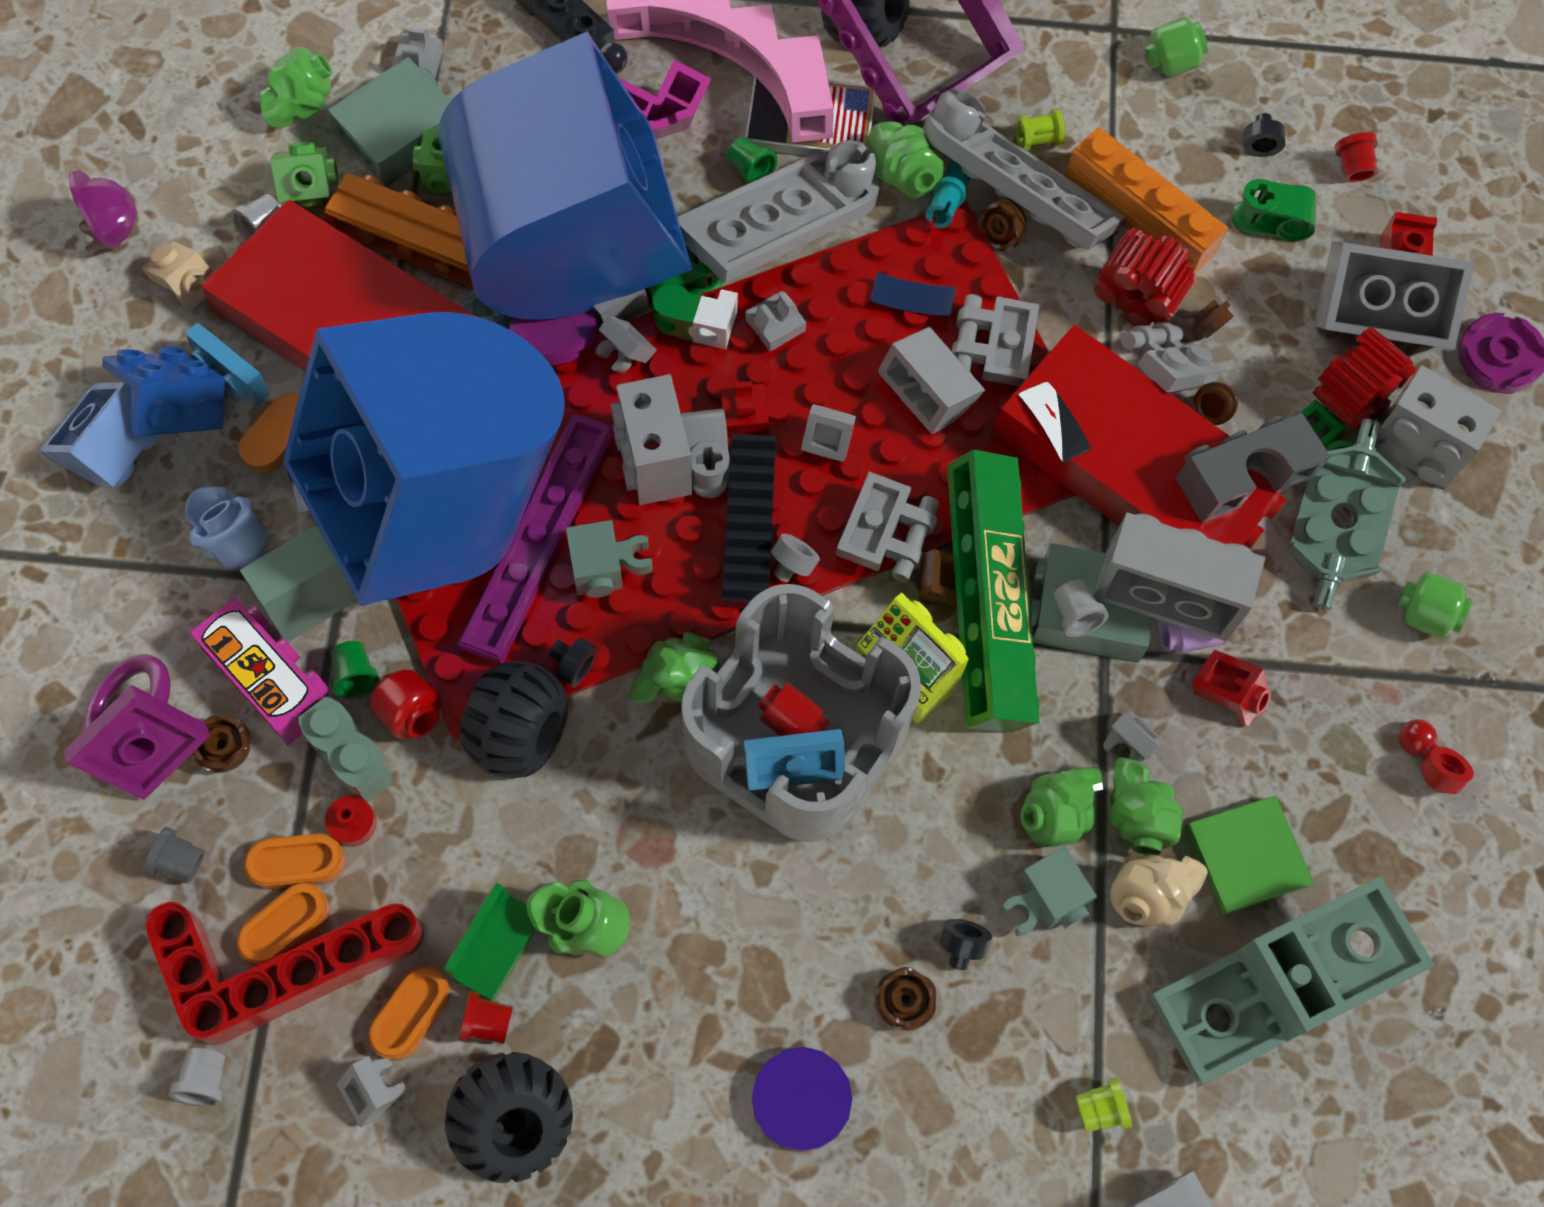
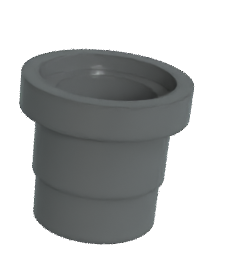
M165 827L151 846L144 862L143 871L150 875H155L158 872L189 884L201 865L205 850L177 837L176 830Z

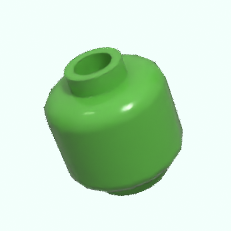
M1187 17L1155 27L1150 35L1151 44L1144 47L1151 70L1159 68L1162 75L1167 78L1198 68L1202 64L1203 55L1208 53L1207 40L1199 22L1193 24Z
M1426 572L1418 578L1416 584L1410 581L1406 582L1397 606L1405 609L1403 620L1407 626L1438 638H1444L1451 631L1460 632L1470 610L1472 599L1466 597V588L1463 584Z

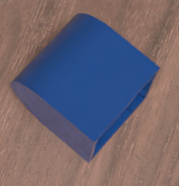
M584 32L476 80L460 91L444 110L438 129L440 145L473 289L479 300L488 308L503 315L521 319L544 320L563 318L593 310L596 304L631 295L692 270L653 128L588 32Z
M433 312L316 329L283 463L360 606L473 579L486 573L502 560L512 543L561 424L565 407L562 386L549 362L529 342L499 324L471 315Z

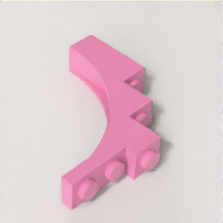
M606 0L609 25L614 29L615 40L652 36L692 43L712 50L745 68L767 88L782 110L787 121L792 143L833 138L834 107L819 35L778 39L771 4L731 9L729 0Z

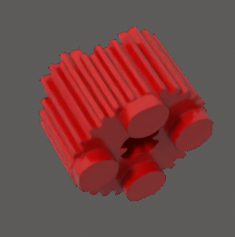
M1132 228L1123 235L1097 276L1099 280L1094 288L1096 296L1106 303H1114L1116 305L1115 308L1122 309L1127 314L1126 317L1129 323L1135 327L1150 326L1152 322L1154 324L1168 322L1172 319L1197 280L1194 272H1192L1193 268L1188 266L1190 264L1189 261H1186L1189 257L1187 253L1189 250L1183 248L1181 242H1175L1172 236H1163L1162 239L1158 238V240H1155L1152 235L1146 237L1142 230Z
M1373 327L1364 330L1356 338L1361 343V346L1357 349L1355 347L1350 348L1342 357L1338 355L1318 377L1322 385L1314 388L1312 392L1330 411L1347 426L1354 428L1356 431L1360 430L1363 419H1372L1373 421L1377 419L1391 404L1392 401L1388 397L1397 388H1404L1418 370L1407 355Z

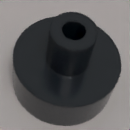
M1269 113L1258 114L1255 117V121L1248 124L1243 131L1244 151L1254 157L1276 155L1286 145L1284 125L1277 120H1273L1272 115Z
M582 637L576 640L571 647L561 640L556 641L549 652V656L560 662L556 673L557 678L572 687L579 685L594 665L599 648Z
M950 919L944 923L939 942L944 950L951 953L949 965L958 970H967L970 960H981L987 956L992 935L986 928L977 923L963 919Z

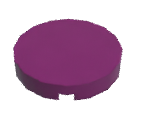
M593 310L556 319L531 320L513 317L509 327L512 332L521 336L535 347L551 366L568 363L578 358L579 351L583 350L586 346L588 350L594 344L598 332Z
M1497 312L1480 316L1466 329L1458 345L1459 361L1464 371L1479 386L1494 393L1513 394L1526 390L1544 372V339L1542 335L1527 320L1518 316L1512 319L1504 317L1505 313Z

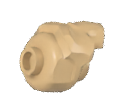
M1151 854L1145 855L1140 859L1130 860L1121 867L1109 891L1111 904L1116 912L1128 923L1143 927L1172 926L1181 919L1188 902L1201 889L1208 874L1207 868L1199 861L1185 856L1181 862Z

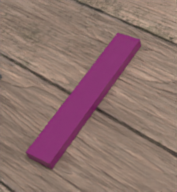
M574 412L572 413L529 499L506 555L496 565L457 643L459 649L497 664L504 662L567 533L566 527H570L614 437L612 426Z

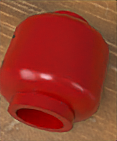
M403 669L386 674L378 680L371 695L369 706L372 715L390 734L398 739L421 738L435 728L440 718L441 699L439 694L419 674L413 670Z

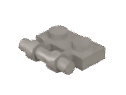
M967 295L964 307L958 311L956 323L960 328L958 341L953 343L951 352L969 372L971 364H984L982 380L1020 387L1028 378L1040 304L997 296L994 310L991 311L981 309L982 298L980 296ZM978 330L990 331L988 345L975 342Z
M1158 323L1152 328L1145 325L1136 326L1122 335V346L1125 349H1131L1141 358L1137 366L1167 393L1201 387L1209 382L1216 381L1223 371L1211 361L1212 355L1203 347L1196 344L1183 345L1180 342L1183 338L1182 329L1171 323Z
M869 472L838 544L836 556L875 571H879L883 558L886 556L894 559L896 562L891 574L892 577L900 582H908L913 569L919 568L924 556L921 549L926 536L933 533L938 520L935 514L939 507V501L933 497L924 496L919 508L906 502L910 495L911 487ZM898 522L907 524L910 527L905 542L892 538Z

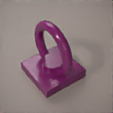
M140 654L123 660L101 680L87 705L82 733L64 750L67 764L145 800L210 737V733L206 723L168 704L170 676L166 665L153 655ZM140 673H146L149 676V694L130 685L109 706L116 692L126 681Z

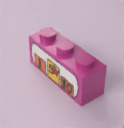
M234 597L189 633L205 654L283 742L289 746L303 734L298 717L322 700L324 695L330 690L312 669L306 674L300 670L295 664L300 659V656L283 637L276 642L266 632L271 627V624L254 605L246 610Z

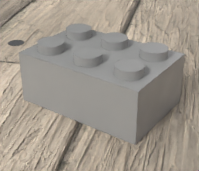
M1332 241L1314 326L1361 335L1364 330L1373 327L1389 340L1455 350L1475 262Z
M1126 512L1106 551L1093 595L1095 599L1227 642L1253 607L1266 557L1254 554L1249 548L1240 544L1226 545L1208 539L1197 530H1180L1160 523L1153 516L1147 514L1134 515Z

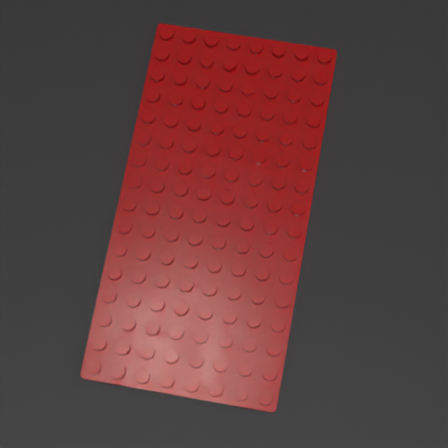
M965 202L956 209L951 224L946 228L940 229L933 226L936 216L929 222L926 219L925 213L700 294V296L718 299L721 289L738 293L737 316L726 350L680 339L661 332L656 327L654 314L651 312L627 321L657 349L647 363L633 360L632 365L627 371L623 373L614 371L611 367L618 359L617 349L613 350L608 358L598 356L596 354L597 347L602 341L608 339L601 331H598L594 344L588 350L586 346L583 350L579 351L578 358L568 363L551 366L562 386L565 405L564 415L536 485L573 412L613 427L614 422L610 404L618 403L617 385L671 374L680 413L721 409L720 388L733 387L734 383L752 381V385L764 383L769 431L741 434L776 436L771 550L782 534H788L806 543L820 558L809 576L794 573L789 582H784L773 574L779 561L771 553L769 588L777 585L794 584L807 587L824 596L895 567L896 562L894 559L886 556L883 558L879 571L836 556L838 544L869 472L911 487L910 495L906 502L919 508L924 496H930L939 501V507L935 514L938 521L933 533L926 536L921 549L923 554L933 549L940 550L953 544L947 464L972 450L1018 458L1022 516L1076 496L1074 492L990 431L1000 409L1019 387L982 380L984 364L974 363L971 364L970 373L985 389L982 395L957 420L934 434L927 430L877 372L893 343L928 327L934 331L951 351L953 343L958 341L960 328L956 323L958 311L964 307L967 295L980 296L982 298L981 309L991 311L994 310L997 296L1021 301L991 245L988 243L986 236L979 231L978 222ZM881 273L922 284L955 287L956 292L951 314L949 316L921 314L872 302L871 295L876 274ZM782 291L789 296L796 305L799 314L806 321V331L776 349L769 351L746 321V311ZM1037 329L1035 330L1028 376L1049 353ZM978 330L975 342L988 345L990 331ZM813 404L856 416L844 462L801 450L809 412ZM727 435L730 467L731 435ZM613 437L570 527L612 520L616 542L626 541L638 535L647 536L649 549L638 550L633 554V557L638 560L651 558L653 570L647 574L637 575L630 572L627 568L620 566L623 588L615 589L611 594L603 597H589L587 594L577 596L566 533L503 663L512 661L534 663L543 667L557 678L556 673L560 662L549 656L552 646L556 641L561 640L571 647L579 638L586 639L599 648L596 661L587 676L576 687H572L557 678L564 687L567 697L642 668L649 649L657 641L665 642L668 638L673 637L682 639L685 631L700 635L709 640L736 631V622L744 609L722 607L728 487L724 493L714 498H704L692 490V495L639 505L636 490L627 491L622 469L621 451L617 450L615 437ZM648 442L644 445L648 450H655L660 446L657 442ZM898 522L892 538L905 542L910 527L907 524ZM496 566L473 579L396 597L430 685L440 696V710L451 737L460 740L461 717L469 695L473 692L474 686L482 678V675L497 665V663L459 649L457 644Z

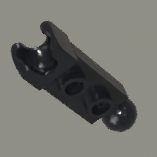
M516 0L522 8L531 16L535 15L563 42L588 32L614 72L618 74L625 69L628 55L622 45L612 42L615 40L614 29L583 0Z

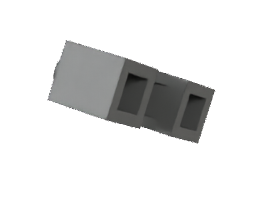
M1303 413L1284 419L1282 416H1276L1261 425L1257 431L1247 434L1245 430H1241L1225 439L1222 445L1210 449L1209 445H1204L1193 450L1185 457L1186 464L1175 477V480L1203 524L1239 509L1257 487L1247 470H1254L1262 474L1269 481L1274 491L1278 493L1312 479L1331 456Z

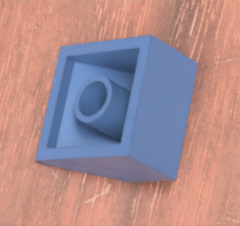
M124 382L94 383L39 452L96 486L114 487L115 484L120 485L130 477L136 467L133 461L143 449L148 450L161 435L138 437L130 431L131 387Z

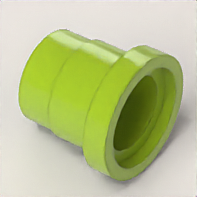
M1118 1077L1108 1079V1085L1075 1095L1086 1133L1100 1129L1105 1130L1119 1125L1122 1130L1133 1127Z

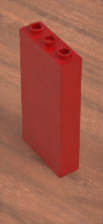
M288 200L277 211L271 213L266 222L248 240L243 241L238 246L236 252L219 269L214 270L201 286L214 313L305 372L316 329L433 312H451L475 316L291 200Z
M1075 324L1003 405L990 429L992 433L1118 526H1120L1126 512L1134 515L1147 514L1157 518L1162 524L1180 530H1197L1208 539L1226 545L1240 544L1251 549L1264 532V529L1258 525L1263 517L1271 521L1287 501V499L1280 495L1283 491L1276 493L1262 474L1254 470H1247L1257 487L1239 509L1202 524L1175 477L1186 464L1184 459L1190 452L1204 445H1209L1210 449L1222 445L1229 435L1169 392L1167 393L1156 382ZM1048 382L1059 394L1078 422L1091 447L1090 451L1062 462L1048 435L1033 412L1021 399L1019 393Z

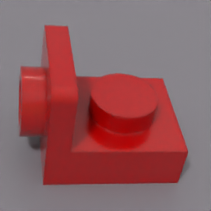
M1215 649L1191 684L1195 695L1235 711L1238 724L1246 727L1250 725L1256 714L1261 715L1266 710L1271 697V691L1269 690L1263 668Z

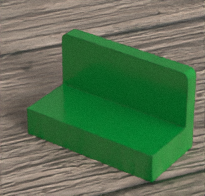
M495 883L444 968V971L451 980L470 991L479 992L481 997L495 1001L537 931L527 914V904L510 896L503 885Z

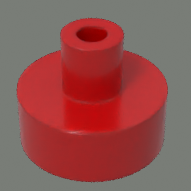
M350 795L341 797L330 805L325 816V826L328 833L340 845L356 847L366 843L373 836L377 826V818L366 800Z

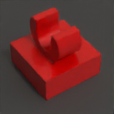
M752 381L734 383L733 387L720 388L721 408L724 409L727 435L769 431L764 383L752 385Z

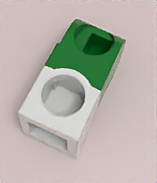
M677 284L662 286L653 296L655 325L661 332L667 335L726 350L737 316L738 293L721 289L718 299L691 294L684 287Z

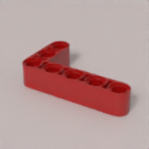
M177 902L161 903L150 912L145 925L147 936L182 1027L186 1033L207 1045L214 1046L226 1043L411 955L418 950L424 937L423 927L412 910L403 904L393 903L224 980L202 922L186 907ZM183 918L185 926L182 933L174 939L167 940L166 930L169 924L176 919ZM398 920H407L410 923L407 935L398 941L387 940L386 934L390 925ZM354 941L362 942L363 951L359 959L352 963H342L340 956L343 948ZM193 963H202V973L199 979L193 984L184 985L183 974L186 968ZM314 963L316 973L312 981L302 986L295 985L294 976L298 968L303 964ZM260 985H267L268 996L265 1002L259 1007L249 1008L247 999L251 990ZM218 1007L220 1010L218 1023L212 1029L202 1031L200 1028L202 1015L208 1009Z

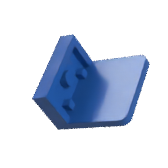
M162 347L159 349V353L145 354L139 350L122 349L117 351V355L102 357V367L131 387L130 431L136 436L223 428L225 378L210 369L207 363L193 360L187 354V350L178 347Z

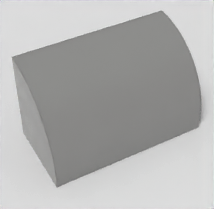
M930 327L893 343L877 371L931 434L944 429L957 420L978 400L985 390Z

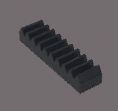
M731 435L722 588L723 608L745 609L755 596L769 588L776 436Z

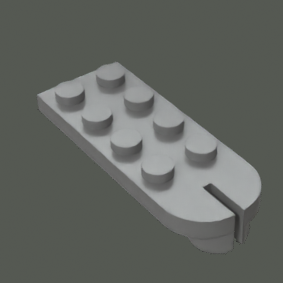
M957 89L941 93L922 129L926 139L935 148L962 165L961 169L965 174L975 179L984 180L995 188V192L999 197L1017 202L1029 211L1032 219L1043 225H1051L1063 233V238L1074 247L1090 250L1119 230L1126 218L1124 215L983 122L986 117L985 106L977 98Z
M842 141L834 145L830 151L812 154L678 216L685 245L726 284L868 214L876 204L880 187L879 180L874 175L877 166L876 155L869 153V156L866 157L868 148L861 142Z

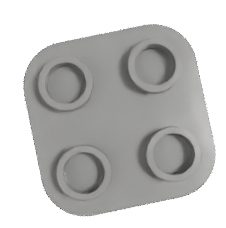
M784 584L762 591L743 610L736 622L735 648L719 672L715 673L707 666L702 665L688 683L682 699L683 746L689 765L703 780L783 835L798 841L815 842L830 838L845 827L903 745L919 701L921 681L915 663L899 646L886 638L880 637L865 659L831 634L835 608L829 600L807 587ZM789 682L824 709L822 715L830 720L824 731L841 729L845 753V770L842 780L788 786L789 779L784 775H779L771 788L749 791L743 740L779 736L759 721L764 712L757 705L773 684L783 689L786 683Z

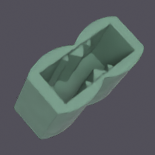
M324 697L298 717L300 728L312 748L325 763L331 766L345 789L352 796H358L369 802L394 783L391 770L378 747L367 736L360 733L348 711L339 702L330 697Z

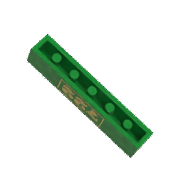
M972 450L947 464L959 641L966 650L965 655L969 658L962 675L966 729L1012 733L1040 723L1035 673L1036 656L1033 649L1032 610L1029 601L1028 565L1026 563L1024 540L1025 524L1022 516L1018 458Z

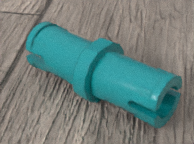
M954 160L950 161L944 177L935 185L932 203L926 211V219L931 222L934 216H936L933 226L940 229L946 228L951 224L956 209L966 199V186L972 178L965 174L961 169L962 165Z

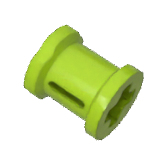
M1056 108L1050 110L1049 114L1027 117L1025 114L1017 115L1015 133L1018 145L1026 151H1030L1031 146L1053 143L1054 146L1063 145L1065 142V123L1061 110Z

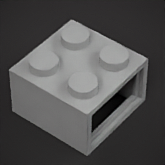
M1421 365L1381 421V427L1379 428L1374 448L1386 459L1397 461L1416 472L1424 481L1445 489L1479 451L1502 410ZM1418 401H1421V402H1424L1425 404H1427V406L1429 407V409H1425V408L1421 407V406L1419 405ZM1458 424L1466 426L1469 432L1463 431Z
M671 374L617 385L618 403L610 404L614 422L613 432L617 450L621 451L622 469L627 491L636 490L639 505L692 495L691 452ZM648 442H657L660 445L655 450H648L644 447Z

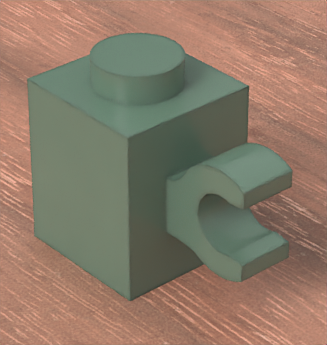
M612 520L566 527L577 596L587 594L589 597H603L611 594L615 589L623 588L620 566L627 568L630 572L637 575L647 574L653 570L651 558L638 560L633 557L636 551L649 549L647 536L638 535L626 541L616 542Z
M1064 846L1024 869L1017 882L1025 894L1009 898L1000 910L1003 914L1008 913L1012 909H1020L1025 913L1026 922L1020 924L1014 930L1016 936H1023L1029 933L1037 924L1039 917L1047 930L1059 923L1066 930L1090 915L1086 907L1091 904L1097 895Z

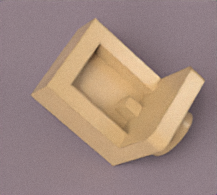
M175 241L157 248L152 253L151 260L141 268L152 282L171 290L180 303L189 310L194 309L206 298L201 286L213 272L197 251Z

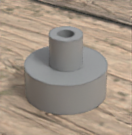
M782 534L771 550L772 555L779 561L773 574L784 582H789L794 573L809 576L820 560L818 554L810 546L788 534Z

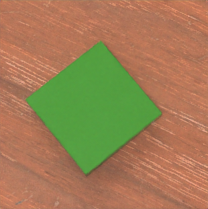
M1276 795L1191 822L1185 827L1199 862L1207 868L1208 874L1206 878L1222 917L1310 888L1315 884Z

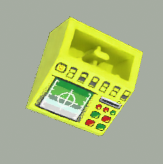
M901 592L857 644L856 653L866 659L867 654L877 640L883 637L899 646L911 657L918 669L921 681L920 697L912 718L918 725L957 690L969 658L965 655L966 650L954 635L950 633L944 634L932 622L931 614L920 602L916 600L911 602Z

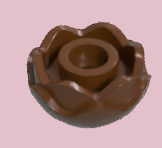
M997 198L981 209L978 229L984 233L992 248L1005 252L1015 248L1022 242L1027 231V219L1022 208L1017 203L1008 199Z
M219 714L203 721L207 725L210 737L193 752L194 761L197 765L214 773H224L239 767L247 759L252 745L250 732L246 724L239 718H231ZM220 742H226L224 748H218Z
M898 968L883 976L879 981L875 994L876 1009L880 1017L893 1028L902 1031L915 1030L929 1022L936 1011L935 986L928 977L920 974L913 968ZM904 995L908 996L910 1003H902L901 997Z

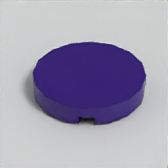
M799 1047L783 1050L765 1063L756 1077L751 1100L755 1120L767 1138L788 1150L805 1152L821 1149L838 1137L849 1120L853 1098L849 1079L837 1061L823 1051Z

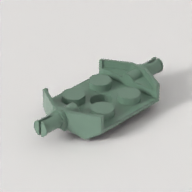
M1363 419L1356 444L1352 447L1327 451L1331 457L1315 476L1307 480L1288 551L1299 565L1316 576L1315 581H1318L1319 584L1312 606L1316 608L1321 607L1322 610H1332L1336 589L1341 582L1375 576L1383 569V567L1379 566L1399 487L1405 483L1406 478L1376 452L1374 446L1379 428L1381 427V424L1377 421L1372 423L1370 419ZM1344 507L1352 513L1353 524L1351 528L1343 529L1334 524L1331 517L1333 508Z

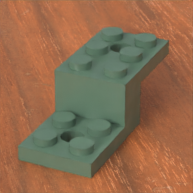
M1379 876L1255 938L1238 951L1151 994L1149 998L1194 1081L1200 1087L1435 965L1386 883ZM1353 931H1362L1372 939L1374 951L1371 957L1361 956L1354 951L1351 945ZM1217 1005L1227 1011L1230 1017V1026L1227 1031L1218 1032L1208 1025L1206 1011L1209 1006Z

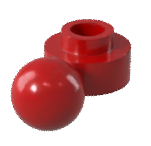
M1414 719L1402 726L1399 732L1400 745L1408 754L1424 758L1421 763V771L1426 783L1440 793H1461L1474 776L1470 763L1458 752L1447 747L1438 746L1437 731L1429 722Z

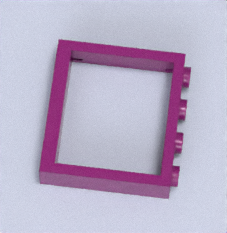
M817 0L820 9L830 16L838 29L841 44L848 52L853 54L859 64L864 82L868 87L874 89L880 99L882 110L889 122H899L904 127L912 125L928 115L934 109L941 93L951 89L966 90L1026 50L999 0H958L989 53L990 58L914 107L852 1Z

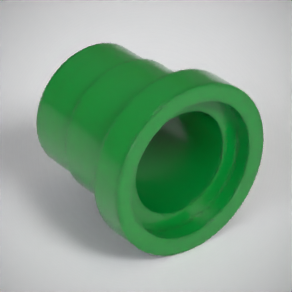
M746 137L736 139L729 146L726 153V162L741 174L742 181L745 184L773 173L777 166L778 159L776 153L767 147H759Z
M346 641L333 647L330 651L334 674L331 679L333 693L340 698L350 699L362 697L374 691L379 675L377 669L370 664L364 644L359 641Z

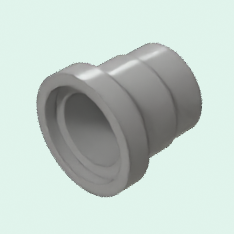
M264 194L246 206H237L231 210L230 215L239 234L245 240H248L266 222L268 216L277 211L281 205L271 195Z
M1084 580L1069 581L1060 586L1053 595L1063 618L1061 626L1068 637L1074 638L1087 635L1100 628L1109 617L1105 606L1096 601Z
M204 1048L188 1049L178 1082L171 1084L169 1097L175 1101L193 1106H219L223 1097V1091L219 1087L223 1075L225 1055Z

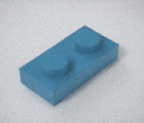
M197 322L185 333L193 349L190 353L191 358L207 363L210 369L225 378V387L234 396L240 399L245 395L258 406L270 395L261 373L200 323Z
M841 729L743 740L749 791L771 788L779 775H784L789 779L788 786L842 780L845 770V753Z

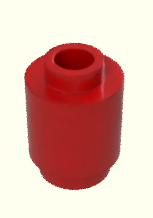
M789 682L786 683L783 689L773 684L757 705L764 712L759 721L779 736L824 731L830 723V720L822 715L824 709Z

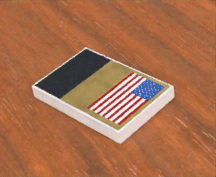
M754 77L745 137L761 148L767 147L776 153L810 156L817 152L830 151L834 145L846 140L861 142L868 148V135L872 124L875 91L865 85L828 81L834 107L833 138L792 143L787 121L780 106L759 79Z

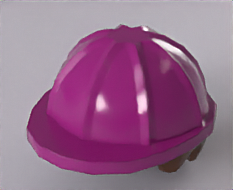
M80 170L69 173L70 191L77 208L84 218L79 223L80 231L86 234L87 247L85 249L87 252L120 247L121 242L130 234L137 219V209L130 193L116 182L106 178H90Z

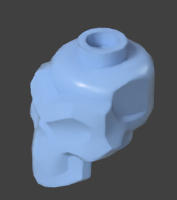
M216 486L201 487L189 495L185 506V518L194 526L193 530L189 533L192 546L198 547L207 557L216 559L225 569L239 566L242 569L265 555L263 548L268 542L269 535L259 523L252 509L251 500L238 496L232 499L225 488Z

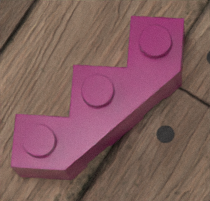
M673 60L657 96L619 78L652 126L656 139L689 128L711 81V78L676 60Z

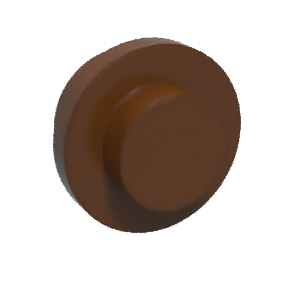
M1215 299L1194 315L1199 323L1193 327V330L1196 333L1201 331L1206 338L1214 334L1234 317L1228 309L1231 306L1226 300L1219 305Z
M1220 381L1209 382L1196 392L1193 402L1194 410L1212 424L1221 425L1231 420L1236 414L1238 397L1234 389L1228 384Z

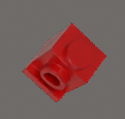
M1395 212L1381 234L1380 248L1433 256L1434 229L1437 226V218Z

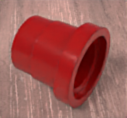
M1371 132L1356 133L1346 136L1335 143L1336 156L1341 158L1348 182L1365 181L1378 174L1375 148L1378 146L1376 134Z
M470 991L458 1041L468 1043L469 1038L504 1044L513 1006L479 998V992Z

